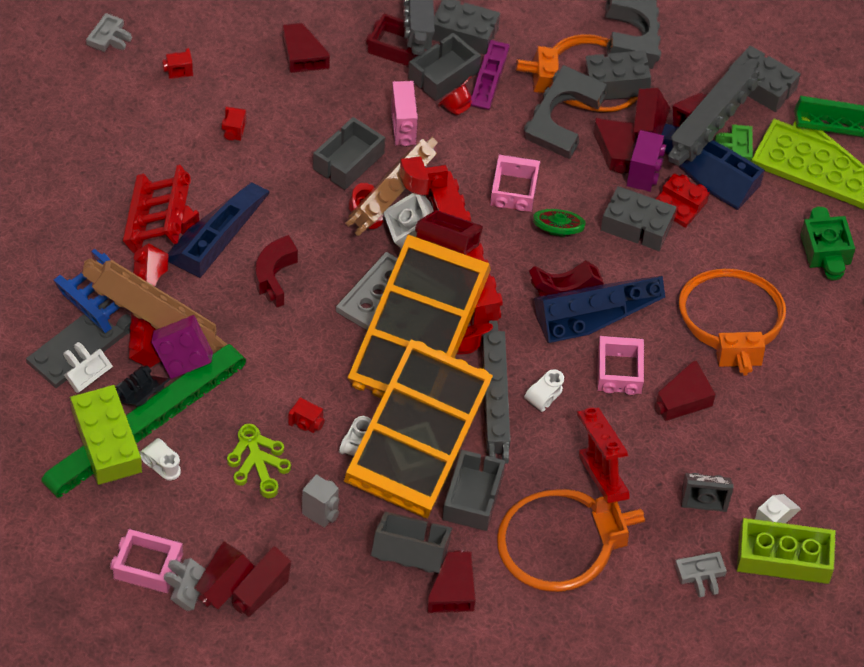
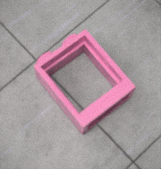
M413 81L393 82L391 110L395 145H415L417 110Z
M499 155L490 205L532 212L540 161ZM501 175L532 179L529 196L498 191Z
M600 336L598 345L597 391H604L605 393L623 392L628 395L641 394L644 383V339ZM605 356L637 358V377L605 375Z
M129 529L126 537H122L120 540L118 556H114L111 563L114 579L168 593L171 585L164 581L165 573H174L168 567L171 560L181 561L183 556L182 543ZM132 544L168 554L160 575L124 565Z

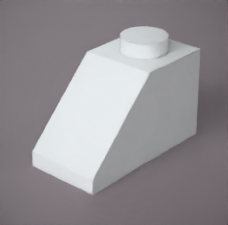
M784 494L772 495L758 508L755 520L787 523L801 508Z

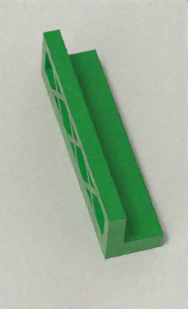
M806 96L799 97L794 109L797 127L864 137V129L859 127H864V105ZM802 117L808 118L810 121L802 120ZM821 120L827 121L830 124H825ZM840 123L846 124L849 127H844Z

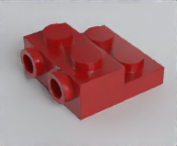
M674 173L664 184L663 190L656 200L676 206L674 222L686 228L708 202L709 192H707L705 186L691 183L687 176L683 174L679 176Z

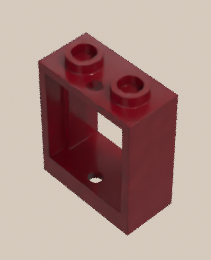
M383 13L380 20H376L373 33H369L367 36L368 54L409 67V62L419 56L412 53V47L404 50L380 42L385 31L404 37V20Z
M435 210L417 222L415 232H417L416 237L466 255L479 246L483 226Z

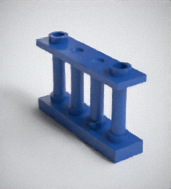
M96 249L91 251L95 259L102 265L105 261L110 260L105 253L101 255ZM82 272L72 280H66L61 275L56 277L54 282L64 297L104 333L112 329L108 322L109 316L121 307L113 302L105 309L101 308L99 310L98 306L109 298L98 295L94 299L90 298L88 300L87 296L95 291L92 288L93 282L85 288L77 290V286L87 279V277L83 276Z

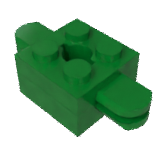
M815 207L812 209L809 219H804L800 234L809 267H823L828 279L839 280L845 273V265L851 264L855 252V245L846 216L830 217L827 208Z

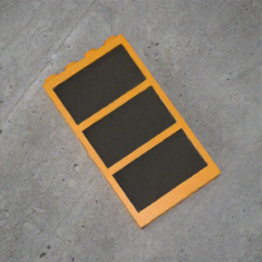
M407 235L349 373L348 379L352 383V387L360 391H364L366 388L373 391L372 394L374 396L383 398L411 339L421 341L428 347L444 351L448 356L455 358L491 271L489 263ZM410 355L397 383L438 400L449 371ZM395 390L390 395V398L393 399L392 402L400 406H405V404L414 406L413 410L425 414L426 411L432 413L434 410L433 407Z
M411 339L350 463L344 482L428 519L488 390L493 375L482 368L477 369L468 365L464 360L450 357L444 351L434 350L421 341Z

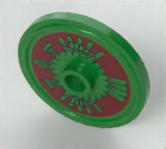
M543 209L537 211L533 216L534 224L550 232L549 235L565 237V234H577L582 232L586 225L585 220L581 216L561 209Z

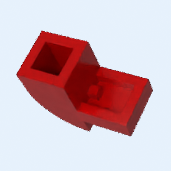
M421 156L400 160V176L403 185L410 192L419 195H429L430 188L447 186L448 169L446 165L425 168Z

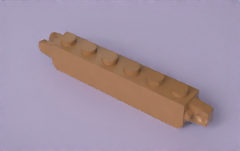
M433 137L427 141L421 139L401 159L421 156L424 166H426L437 154L433 148L438 142ZM400 160L349 215L350 218L345 224L349 227L356 223L358 225L355 232L357 236L374 224L404 191L405 186L400 176Z
M92 258L84 261L82 274L93 282L92 288L99 295L112 299L117 306L130 310L135 317L143 318L155 329H160L195 315L213 354L228 345L216 335V324L113 260L105 261L103 265Z

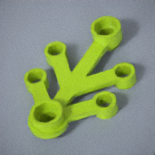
M245 424L238 431L239 443L234 451L227 456L228 465L230 467H237L241 463L240 456L247 446L250 450V454L240 470L235 472L234 482L239 486L245 485L247 483V475L255 464L261 480V495L265 498H273L278 494V483L275 479L269 477L265 463L277 467L278 471L282 474L289 473L291 470L290 461L275 457L283 454L284 444L260 435V431L255 425ZM258 444L271 449L273 455L259 450ZM279 446L281 449L275 450L274 447ZM231 458L238 459L236 462L230 461ZM283 464H285V465H287L288 467H287V468H281L280 466L283 465ZM238 476H243L244 479H243V480H238L237 477H238ZM270 488V489H272L273 491L268 492V491H265V490Z

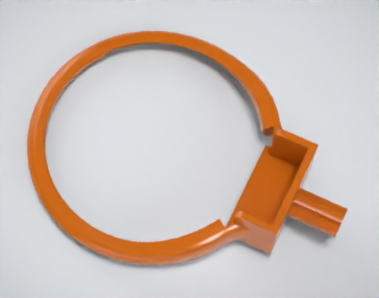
M581 34L567 37L558 42L553 48L538 46L533 61L517 59L515 70L533 73L534 92L544 93L548 87L552 86L553 77L559 71L558 56L575 45L584 43L598 44L606 47L609 39L597 35ZM630 97L627 102L619 106L600 107L599 109L576 100H566L563 102L591 111L613 112L629 107L638 100V97Z
M714 269L700 273L685 284L679 296L681 316L692 334L701 342L717 350L719 367L738 366L739 372L743 373V376L752 372V366H762L765 346L777 337L786 317L784 299L774 285L756 274L738 269ZM717 277L740 278L754 283L768 292L776 303L778 317L774 327L764 335H762V332L719 333V337L701 330L690 320L686 311L687 297L697 285L709 279Z
M558 489L538 492L518 501L505 514L498 530V551L506 568L522 583L535 589L550 592L573 590L586 585L603 571L613 549L628 546L629 531L627 526L645 522L644 513L641 509L622 513L618 502L608 504L604 497H599L595 500L589 495L576 490ZM546 496L568 497L583 503L588 508L591 507L593 509L592 516L603 543L602 551L596 562L584 574L567 581H544L526 574L513 562L506 547V532L509 521L519 508L534 499Z

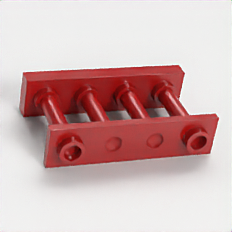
M181 165L176 166L173 178L151 182L145 174L136 176L123 242L133 253L142 248L144 240L167 235L173 244L178 243L189 184L191 183L189 173ZM172 186L170 194L152 198L155 190ZM169 203L168 210L149 214L151 207ZM166 219L164 227L145 231L148 223Z
M599 407L577 411V416L588 431V448L579 450L580 460L608 504L630 499L629 490L619 476L618 458L628 456V451Z

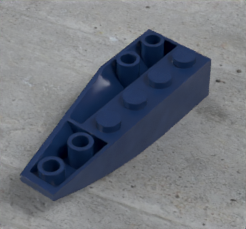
M665 123L661 135H664L665 153L669 155L673 149L671 136L679 127ZM713 140L707 143L701 154L697 155L692 162L685 160L680 165L697 184L705 186L707 192L737 210L761 186L765 171Z
M251 182L187 229L178 240V243L168 252V262L201 278L269 195V190Z
M656 276L535 297L536 316L547 342H557L590 335L665 298L663 276Z

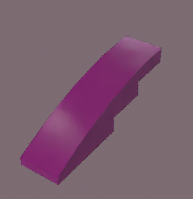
M490 40L471 98V106L490 110L505 66L510 44Z

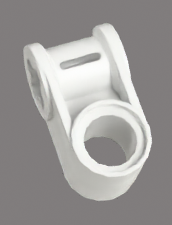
M549 370L538 382L528 389L524 398L538 410L544 412L546 410L545 407L548 408L562 393L564 375L559 370Z
M359 416L353 421L352 426L341 443L340 454L355 455L366 431L359 430H367L371 422L369 417ZM373 432L365 446V449L359 461H362L367 451L368 445L370 444L373 437Z
M155 439L139 452L142 461L164 479L175 480L180 476L179 455L161 439Z

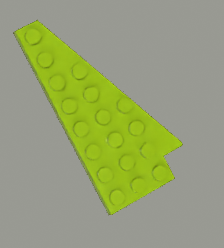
M802 117V120L810 121L809 119ZM773 119L752 158V163L767 172L864 209V165L821 130L797 127L796 120L792 126Z

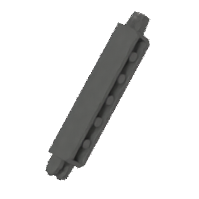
M403 0V17H405L404 38L407 39V47H412V53L415 55L424 54V49L431 48L432 37L435 32L433 0Z
M751 58L744 65H733L671 136L673 149L668 155L670 163L680 166L685 160L692 162L697 155L701 154L707 143L713 140L718 130L724 127L725 122L730 116L732 117L735 114L736 109L746 101L748 95L757 88V78L760 75V71L757 69L759 66L757 59Z
M489 321L493 328L483 334L482 368L493 375L484 396L486 454L496 458V454H502V460H506L505 464H508L510 422L505 331H498V321Z

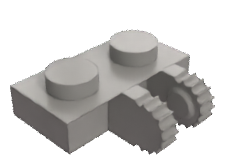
M106 13L88 36L86 43L88 46L104 52L109 45L123 50L126 47L124 41L129 42L132 39V35L121 29L124 26L123 19Z
M720 552L675 561V567L681 584L694 582L698 597L705 596L702 580L708 579L712 595L719 593L716 578L726 576L727 572Z
M191 558L184 560L183 563L171 560L168 567L174 573H165L164 581L174 587L170 600L186 611H191L194 609L199 595L194 588L206 569Z

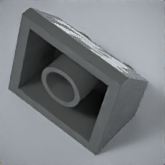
M685 473L682 484V508L727 512L733 492L731 478L720 475L709 476L699 473Z

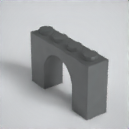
M607 0L605 3L607 18L629 22L635 25L643 34L642 36H631L612 32L606 45L607 57L611 53L646 50L649 68L653 69L655 62H658L661 56V50L658 48L660 43V36H658L660 22L657 21L659 8H657L656 0Z
M563 65L561 70L555 73L552 86L545 90L544 100L536 106L533 119L529 120L525 125L526 140L570 159L579 145V135L557 125L551 119V113L559 103L566 100H576L599 109L608 93L607 84Z

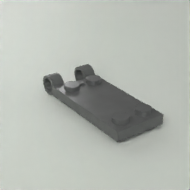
M110 298L98 306L99 310L101 308L105 309L113 301ZM83 314L28 356L26 362L52 386L58 388L67 381L64 374L73 368L64 357L63 353L65 351H71L79 363L84 359L78 355L74 348V345L78 342L84 346L90 355L98 349H101L104 353L130 333L131 316L128 314L123 315L118 320L116 326L109 322L112 329L104 333Z

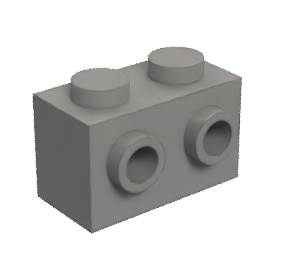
M315 475L302 490V514L324 528L329 522L333 523L339 515V488L332 481H326L320 476Z

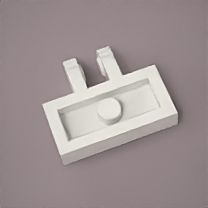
M80 342L74 345L78 355L84 359L80 363L71 351L67 350L63 353L69 365L73 367L64 376L76 393L83 390L113 367L101 349L96 350L90 355Z

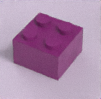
M639 131L630 163L627 180L628 187L651 192L652 185H657L659 173L656 172H659L662 168L664 158L661 157H664L666 145L663 144L664 135Z
M195 315L153 332L151 342L171 379L211 363L213 351Z

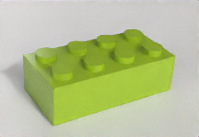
M115 385L70 397L72 414L97 484L100 485L142 473L141 456Z
M743 518L739 531L737 572L829 584L834 571L835 530Z

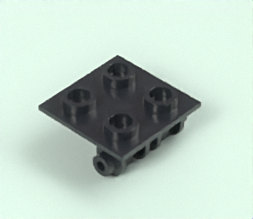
M145 365L144 367H139L133 374L129 375V378H125L115 388L121 404L138 407L148 401V397L153 393L161 391L165 387L164 384L170 379L151 376V369Z

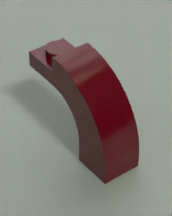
M289 235L267 245L260 253L256 263V287L259 295L266 293L268 301H273L276 308L284 305V292L275 275L282 268L298 263V250Z
M586 260L574 269L561 274H550L537 266L529 270L532 277L531 283L538 290L540 296L604 284L597 266Z

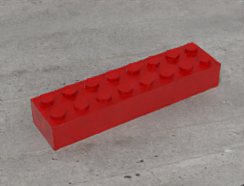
M448 171L447 186L430 188L429 195H425V197L430 201L434 211L438 210L471 222L470 212L465 210L464 197L458 192V181L453 178L451 171ZM481 243L466 254L489 263L487 259L484 260V251ZM448 264L465 309L479 274ZM490 273L469 322L470 326L501 319L500 306L503 305L501 294L496 291V281Z

